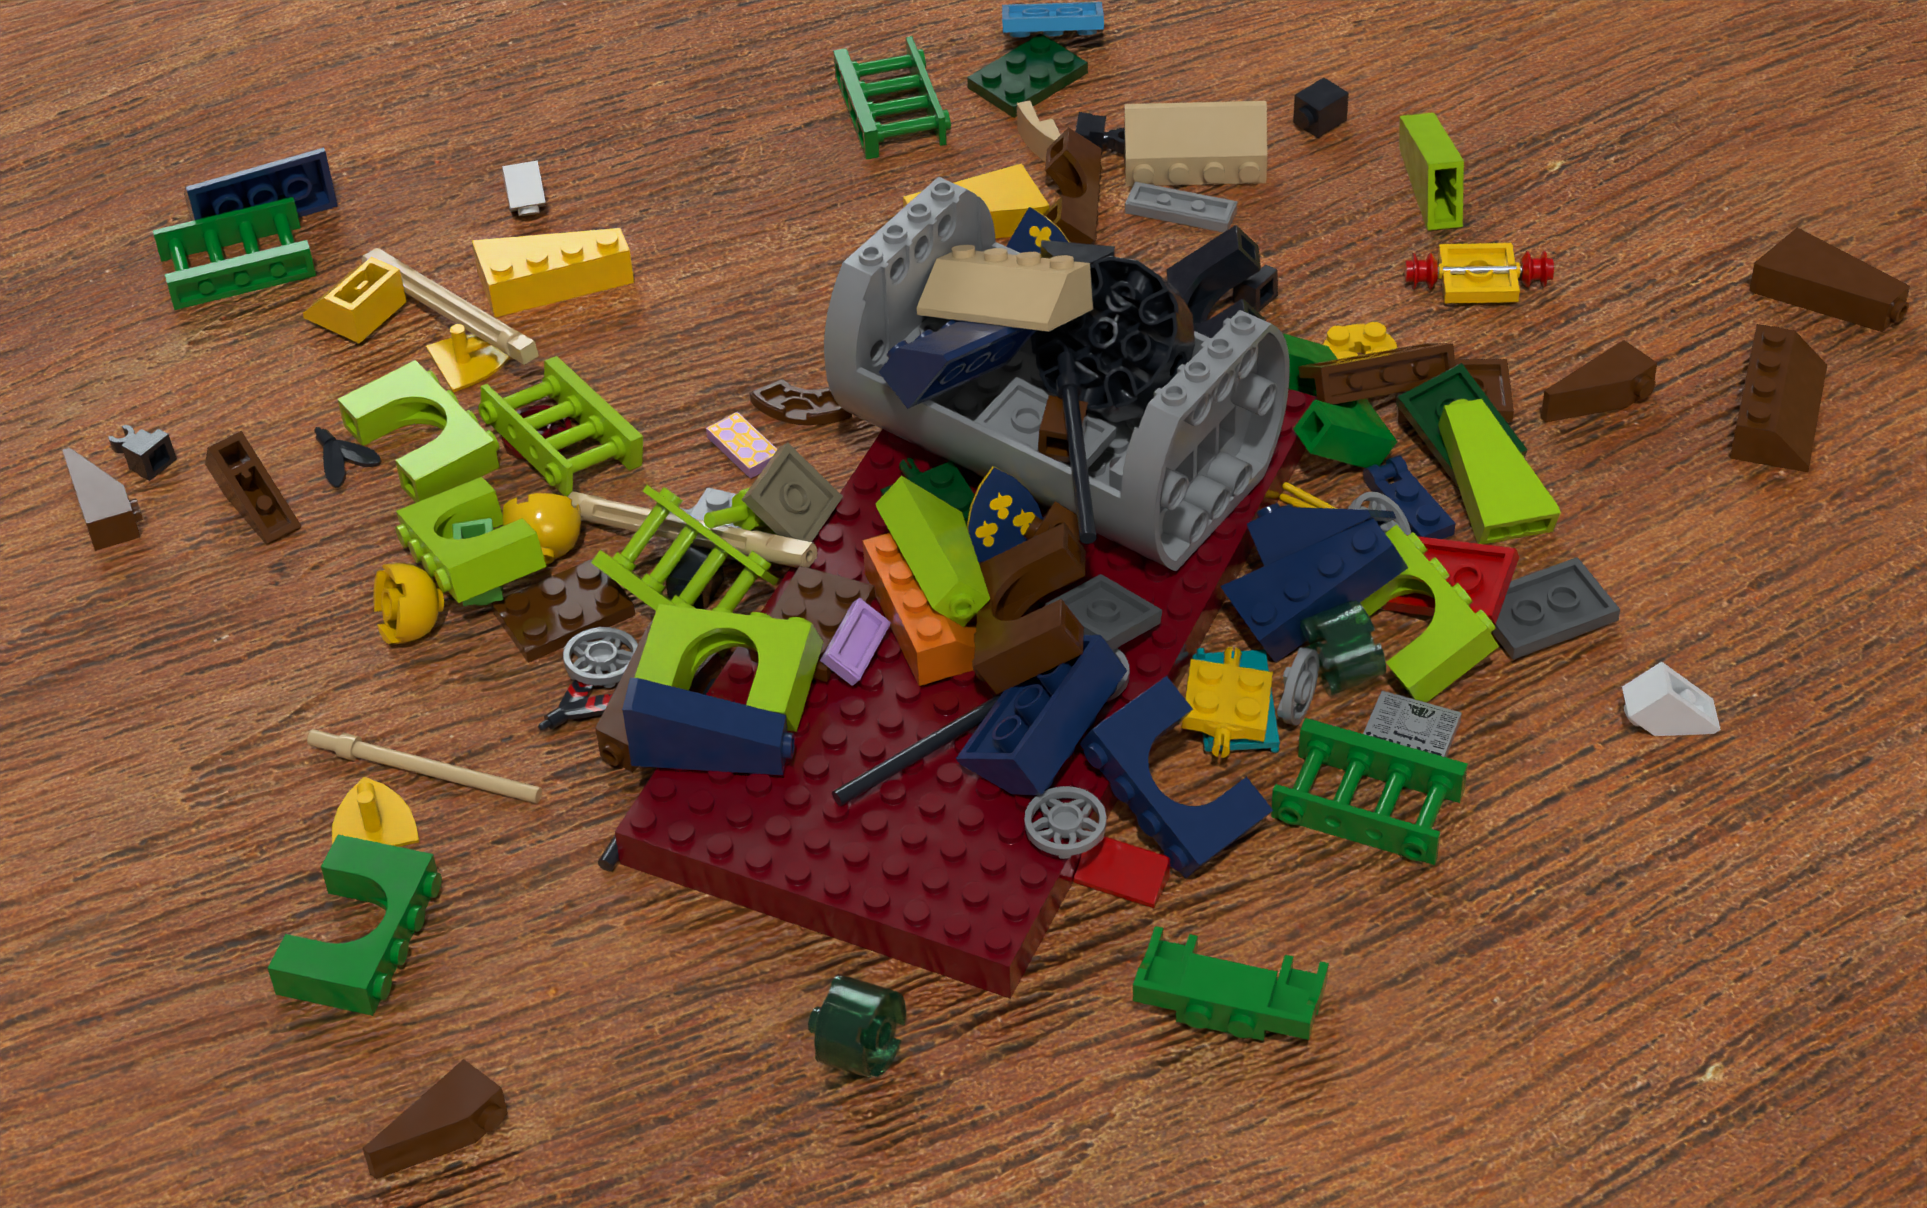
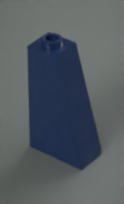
M640 678L629 679L622 711L631 766L783 775L786 758H793L795 735L794 733H788L786 715Z

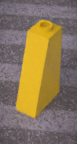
M1022 163L954 182V184L975 193L985 202L992 216L995 239L1012 237L1030 206L1041 214H1044L1049 209L1048 202ZM921 192L904 196L903 207Z

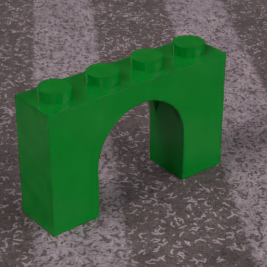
M1283 333L1289 352L1288 389L1317 396L1315 379L1300 378L1298 366L1335 360L1337 357L1329 346ZM1366 398L1339 404L1314 400L1293 428L1310 454L1364 468L1374 464L1380 466L1398 442Z
M338 834L321 865L328 894L378 905L386 911L383 920L366 936L347 943H326L285 934L268 966V972L276 995L373 1016L380 1001L385 1000L390 993L392 977L398 965L401 966L406 961L409 942L414 932H418L422 928L425 920V910L431 898L437 897L441 888L442 877L437 871L434 855L431 853Z

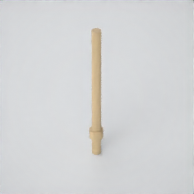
M312 729L308 735V745L334 751L337 757L354 761L357 758L536 804L539 803L542 796L541 787L362 742L359 736L342 733L338 736Z

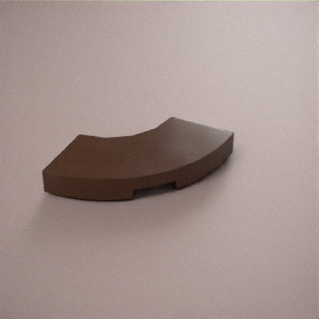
M780 379L749 393L750 402L758 410L769 417L790 424L825 425L852 417L851 413L845 411L835 401L829 387L819 390L801 389L791 386L785 380Z

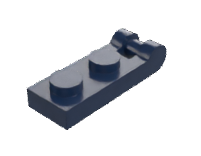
M1397 455L1387 459L1385 465L1379 467L1374 464L1363 469V478L1368 488L1372 492L1384 494L1399 506L1408 520L1411 533L1414 532L1419 537L1444 539L1455 534L1456 523L1410 473L1403 457ZM1392 478L1394 483L1389 484L1386 480Z

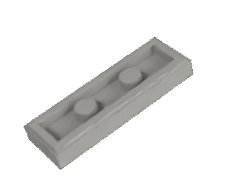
M1135 182L1125 202V213L1225 232L1230 228L1237 213V201Z

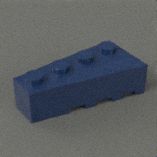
M1371 518L1220 587L1276 663L1408 569V566L1374 518Z

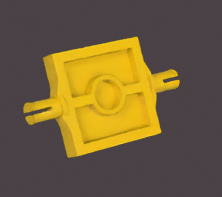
M1233 647L1225 649L1223 664L1191 659L1185 699L1193 710L1182 720L1181 728L1201 731L1213 736L1212 753L1218 757L1220 745H1222L1221 758L1229 755L1231 740L1244 738L1264 742L1267 729L1273 672L1239 667L1242 653L1236 647L1233 658H1231Z

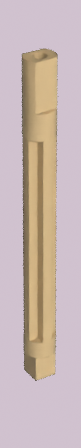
M376 248L363 255L362 263L370 257H374L399 268L405 293L456 324L463 325L466 330L523 365L539 356L534 340L487 314L381 249Z
M574 491L568 495V498L572 499V507L576 508L578 504L581 507V521L594 524H604L637 532L652 511V509L610 501L602 497ZM669 513L654 536L675 540L687 523L676 515ZM696 519V520H698L700 523H702L703 525H705L704 520ZM727 525L709 528L746 556L751 551H754L768 562L799 568V566L809 568L817 558V547L812 542ZM701 533L698 534L692 543L709 548H714L716 545Z

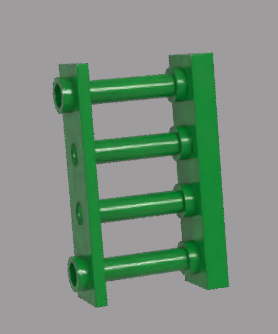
M912 36L906 37L907 55L857 63L856 60L851 61L847 48L833 50L835 79L866 160L879 157V143L884 142V138L933 129L939 145H947L946 130H951L949 112L947 109L942 110L925 69L924 51L922 48L917 49ZM907 68H909L911 73L910 76L866 84L864 80L860 81V77ZM917 88L919 96L876 104L868 101V97ZM925 109L928 115L882 125L880 122H874L877 117Z
M290 197L152 230L161 262L172 259L175 272L165 274L174 310L316 276L308 241L304 240L295 243L292 230L301 228L294 198ZM278 234L281 246L260 251L257 239ZM243 242L246 255L230 259L224 258L221 247ZM204 251L208 252L211 263L189 268L186 256Z
M1305 718L1300 728L1298 757L1305 759L1292 789L1275 784L1272 793L1273 811L1271 812V817L1282 820L1287 824L1299 825L1402 855L1414 861L1435 865L1438 858L1440 831L1433 830L1432 827L1444 799L1460 803L1465 791L1468 763ZM1322 764L1345 770L1333 800L1309 794ZM1362 775L1386 782L1374 812L1350 806ZM1403 787L1427 794L1415 824L1391 817Z

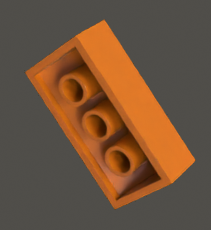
M891 533L862 540L865 575L869 583L875 586V596L886 619L891 622L890 627L918 685L922 686L973 671L972 660L975 654L974 633H976V615L963 627L932 609Z

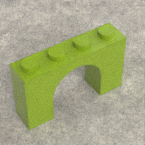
M416 360L338 398L344 427L362 446L407 425L427 424L443 430L433 441L395 460L401 488L415 503L482 477L499 468L497 451L500 447L495 435L490 430L485 431L479 425L473 412L470 410L465 411L459 405L454 393L451 390L446 391L439 384L435 374L431 370L426 371Z
M483 477L396 511L400 525L396 526L395 530L404 549L409 547L416 563L422 561L425 571L431 577L435 576L443 593L448 591L458 603L547 567L537 532L523 518L476 537L466 539L453 538L452 524L492 518L494 528L503 525V515L496 492Z
M1396 524L1385 534L1398 550L1408 569L1343 614V616L1355 628L1395 597L1417 593L1435 599L1434 616L1427 629L1386 662L1397 680L1411 697L1427 703L1499 647L1491 634L1496 627L1483 610L1480 609L1476 613L1473 612L1469 607L1473 601L1459 583L1451 587L1446 581L1450 575L1436 557L1429 561L1423 555L1428 550L1417 535L1412 532L1407 536Z
M676 603L674 606L658 604L634 678L689 691L697 669L709 656L726 648H748L758 653L759 661L746 705L786 715L788 731L797 732L823 646V640L813 624L800 617H790L788 620L772 618L760 612L744 615L736 614L720 607L713 608L712 610L696 609L685 603Z

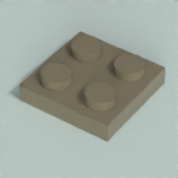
M787 442L778 448L742 498V501L777 535L812 542L843 496Z

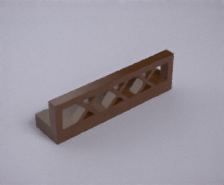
M1423 343L1298 366L1300 378L1315 379L1317 400L1330 404H1339L1411 390L1455 367L1456 364L1453 343Z

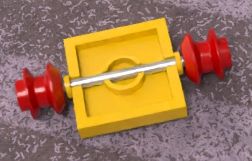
M1512 243L1439 244V263H1437V259L1432 253L1428 254L1426 260H1418L1416 254L1412 253L1411 260H1405L1404 265L1405 282H1411L1412 289L1416 288L1418 282H1426L1428 288L1432 289L1437 279H1441L1444 303L1518 302L1520 293L1518 278H1520L1526 288H1529L1532 280H1539L1542 287H1546L1547 280H1553L1554 261L1553 258H1547L1546 251L1542 252L1540 258H1532L1530 252L1526 251L1520 262H1515Z

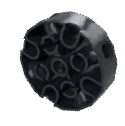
M1109 256L1093 260L1094 264L1090 265L1093 310L1049 332L1036 330L1031 336L1032 353L1036 355V365L1040 372L1039 376L1049 391L1059 397L1056 379L1059 376L1057 357L1062 352H1070L1074 358L1075 373L1079 375L1082 393L1079 396V401L1088 402L1087 413L1103 421L1116 423L1144 415L1148 403L1154 398V392L1158 388L1162 389L1177 374V368L1181 364L1186 365L1191 360L1195 347L1192 313L1175 287L1138 260Z

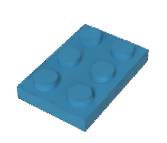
M1102 2L1002 5L1003 33L1010 32L1011 37H1027L1030 35V32L1043 31L1045 36L1063 35V31L1077 30L1079 35H1094L1097 33V30H1104Z

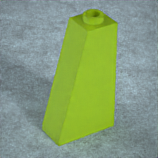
M1435 113L1400 116L1399 149L1426 229L1438 230L1463 227V158Z
M1459 399L1451 402L1449 405H1444L1438 426L1477 544H1489L1553 532L1561 513L1559 506L1482 399L1472 401Z
M901 476L877 501L876 507L932 609L964 627L990 600V596L963 514L948 503Z

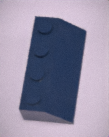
M324 147L185 187L184 191L191 221L290 197L294 198L298 218L338 206Z
M952 319L936 332L929 329L920 334L913 342L907 343L906 340L897 343L888 351L887 357L889 359L880 369L879 373L906 408L909 409L1008 364L1036 330Z
M1084 635L1082 655L1003 691L956 757V760L960 765L1010 794L1042 795L1053 783L1054 776L1065 760L1073 754L1076 744L1085 731L1093 725L1096 715L1107 699L1116 692L1118 683L1127 672L1126 668L1101 635Z

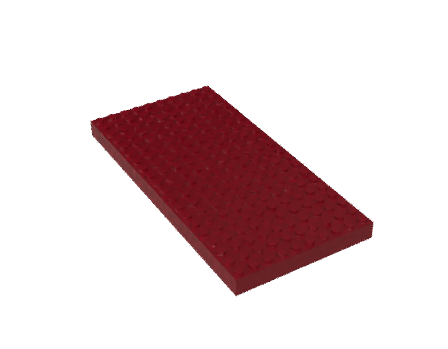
M1288 389L1281 431L1263 479L1177 571L1171 570L1096 533L1097 538L1093 543L1085 544L1079 540V543L1086 550L1085 576L1041 597L1021 616L1024 617L1045 607L1046 603L1100 574L1162 609L1160 624L1118 647L1129 663L1128 685L1119 696L1105 702L1096 715L1095 722L1085 731L1076 744L1073 754L1065 760L1048 789L1069 786L1090 792L1103 804L1107 821L1118 798L1112 792L1110 782L1100 769L1093 767L1088 762L1084 749L1079 743L1094 727L1167 676L1174 686L1178 688L1190 666L1192 656L1196 654L1197 649L1201 646L1227 597L1220 586L1237 579L1255 545L1247 523L1258 518L1257 512L1278 502L1279 496L1284 491L1283 483L1289 482L1306 450L1305 445L1293 428L1312 402L1317 400V396ZM882 429L840 492L843 496L813 539L812 543L817 547V558L809 568L870 584L865 575L862 540L890 533L876 507L877 501L882 497L880 489L893 485L901 476L905 477L899 469V464L903 459L907 463V458H912L920 472L927 471L949 461ZM956 465L973 493L976 494L978 486L984 478ZM1039 505L1042 517H1044L1048 509ZM790 567L760 613L771 615L798 568ZM875 596L870 606L885 617ZM890 626L857 683L850 685L834 671L827 682L812 679L797 732L788 731V733H794L795 749L793 758H786L783 775L657 768L615 830L621 865L1009 999L1013 996L1071 888L1082 853L1063 859L1059 858V855L1047 853L1036 847L1027 837L1024 818L1027 806L1037 795L1010 794L959 764L956 757L979 726L848 803L839 806L835 802L832 791L996 696V693L986 681L982 682L978 679L974 670L919 686ZM744 647L736 648L706 695L744 705L747 704L758 663L751 661L750 649ZM1059 798L1056 800L1061 801L1063 803H1069L1076 799ZM1040 808L1035 812L1032 823L1044 817ZM1092 808L1088 818L1099 824L1098 815ZM1043 828L1039 831L1048 830L1049 828ZM1082 828L1084 831H1091L1089 829ZM1062 838L1061 844L1069 843L1068 838Z

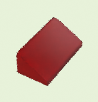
M1104 836L1097 845L1082 853L1074 876V883L1155 908L1170 878V858Z

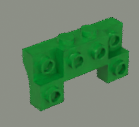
M1154 927L1145 957L1138 967L1134 979V1002L1175 1010L1176 1022L1185 1023L1194 1028H1208L1231 1033L1239 1038H1253L1264 1041L1266 1032L1270 1031L1309 1040L1315 1016L1319 1013L1327 984L1329 963L1320 961L1316 974L1293 969L1294 956L1285 955L1277 980L1278 971L1197 954V935L1189 934L1186 945L1163 941V927Z

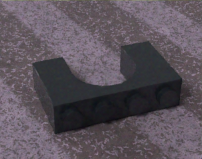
M1234 225L1166 269L1167 282L1180 292L1192 313L1194 331L1213 338L1223 328V321L1227 317L1231 319L1239 310L1266 321L1244 299L1239 300L1206 321L1215 303L1227 291L1261 270L1259 246L1237 225Z

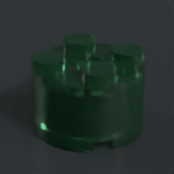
M1357 600L1344 602L1300 620L1303 634L1310 643L1309 646L1304 648L1317 651L1319 668L1323 672L1321 674L1322 683L1329 696L1376 679L1378 676L1386 673V662L1381 643L1374 644L1370 632L1374 631L1375 628L1367 612Z
M840 974L836 975L822 1007L817 1006L813 1009L808 1022L809 1032L815 1034L816 1061L863 1077L871 1078V1075L875 1077L883 1075L892 1064L901 1040L894 1038L897 1024L905 1026L906 1005L903 995L876 984Z

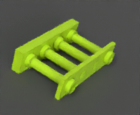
M558 356L544 361V378L541 383L502 398L488 384L481 386L479 413L486 424H490L544 476L550 486H554L566 497L573 491L574 473L611 457L618 459L629 471L642 466L643 435ZM547 396L553 398L558 403V405L523 418L515 411V409ZM568 416L574 418L580 424L546 439L536 431ZM588 437H592L602 444L569 459H566L557 451Z
M648 485L645 486L643 492L657 501V504L621 553L617 552L614 557L600 550L591 562L655 611L658 604L674 606L676 603H685L692 606L729 554L745 565V568L717 607L733 612L758 576L774 586L779 580L768 572L772 565L754 551H751L747 557L679 507L683 502L681 498L665 487L659 493ZM672 512L687 524L651 574L646 573L641 578L633 572L637 566L634 562L668 514ZM701 533L716 545L680 596L675 594L671 600L662 594L666 587L663 583L698 534ZM730 648L720 650L719 656L723 658Z

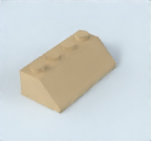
M1266 101L1125 104L1124 164L1126 186H1134L1135 182L1156 186L1266 183L1268 156Z
M973 245L954 246L951 248L952 252L936 259L916 307L917 315L1049 332L1093 310L1090 263L1075 262L1072 256L1067 255L1048 259L1041 258L1038 252H1023L1012 255L1008 254L1007 249L1003 248L976 251Z

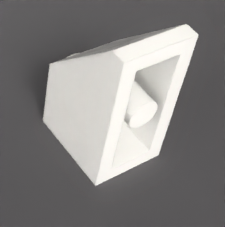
M538 160L502 166V175L510 212L518 211L519 216L540 213L539 207L545 206L546 202Z
M1660 662L1622 686L1626 703L1624 705V712L1633 725L1641 726L1654 736L1715 734L1721 730L1713 698L1663 662Z

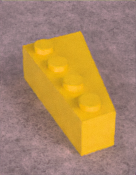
M621 228L472 240L477 273L494 318L634 283L630 249Z

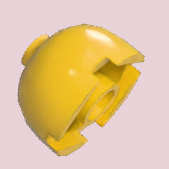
M552 493L528 494V502L517 504L516 497L509 500L503 506V526L523 518L537 532L546 564L552 563L554 559L562 557L574 548L580 533L581 507L579 504L576 508L572 507V499Z
M404 563L383 564L384 570L377 571L373 588L374 612L382 611L385 623L377 624L379 633L388 644L415 641L428 634L435 625L438 612H442L444 608L443 592L440 588H436L431 576L417 566Z

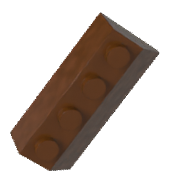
M1756 325L1730 459L1808 472L1827 364L1795 330L1776 326Z

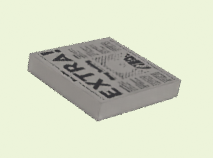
M1382 690L1363 734L1447 757L1461 723L1462 712Z

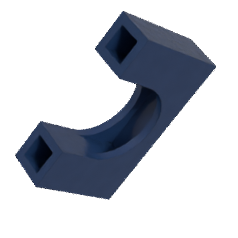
M1166 676L1094 727L1079 744L1084 749L1088 762L1093 767L1100 769L1110 782L1114 795L1120 801L1126 803L1136 815L1138 824L1143 832L1154 838L1164 851V855L1170 858V866L1180 871L1186 879L1258 825L1273 809L1247 777L1216 800L1201 806H1187L1177 803L1161 792L1155 784L1149 769L1148 757L1151 745L1180 724L1193 710Z

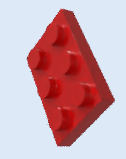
M1417 536L1428 550L1423 555L1429 561L1436 557L1447 570L1450 577L1446 581L1451 587L1459 583L1470 596L1473 603L1469 607L1473 612L1476 613L1480 609L1483 610L1492 623L1496 625L1519 560L1516 548ZM1405 594L1389 600L1382 606V610L1434 616L1435 599L1424 594Z

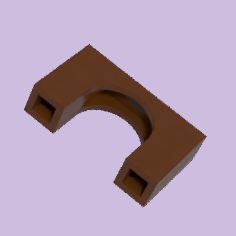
M1065 523L982 562L980 565L990 600L976 613L977 624L976 633H974L975 654L972 666L978 679L982 682L986 681L996 694L1083 654L1084 627L1062 599L1021 617L1041 597L1085 576L1086 550Z

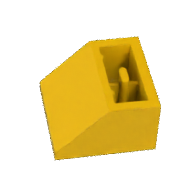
M370 257L349 272L303 312L304 319L360 344L406 303L400 269Z

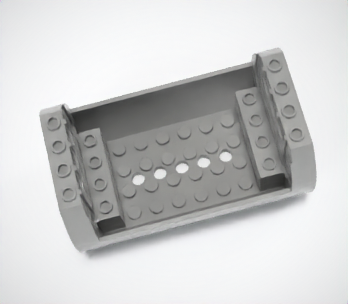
M937 177L842 263L831 295L824 335L825 369L830 391L835 401L845 411L947 461H952L955 465L982 478L994 466L1018 480L1029 490L1038 505L1049 510L1056 501L1077 515L1071 467L974 421L1015 377L1056 396L1045 387L1039 376L1040 372L1036 365V355L1032 353L1031 337L1008 364L909 409L906 408L879 373L880 369L889 359L887 357L888 351L897 343L906 340L907 343L913 342L923 332L929 329L936 332L952 320L917 315L916 307L937 258L952 252L951 248L958 245H973L976 251L1003 248L1007 249L1008 254H1020L996 242L992 216L987 205L980 197L966 188ZM1241 310L1231 319L1227 317L1223 321V328L1213 338L1194 331L1195 347L1191 360L1186 365L1181 364L1177 368V374L1162 389L1158 388L1154 392V398L1148 403L1142 417L1116 423L1105 421L1116 427L1115 439L1088 468L1096 533L1174 571H1177L1263 479L1281 431L1289 388V352L1287 343L1278 327Z

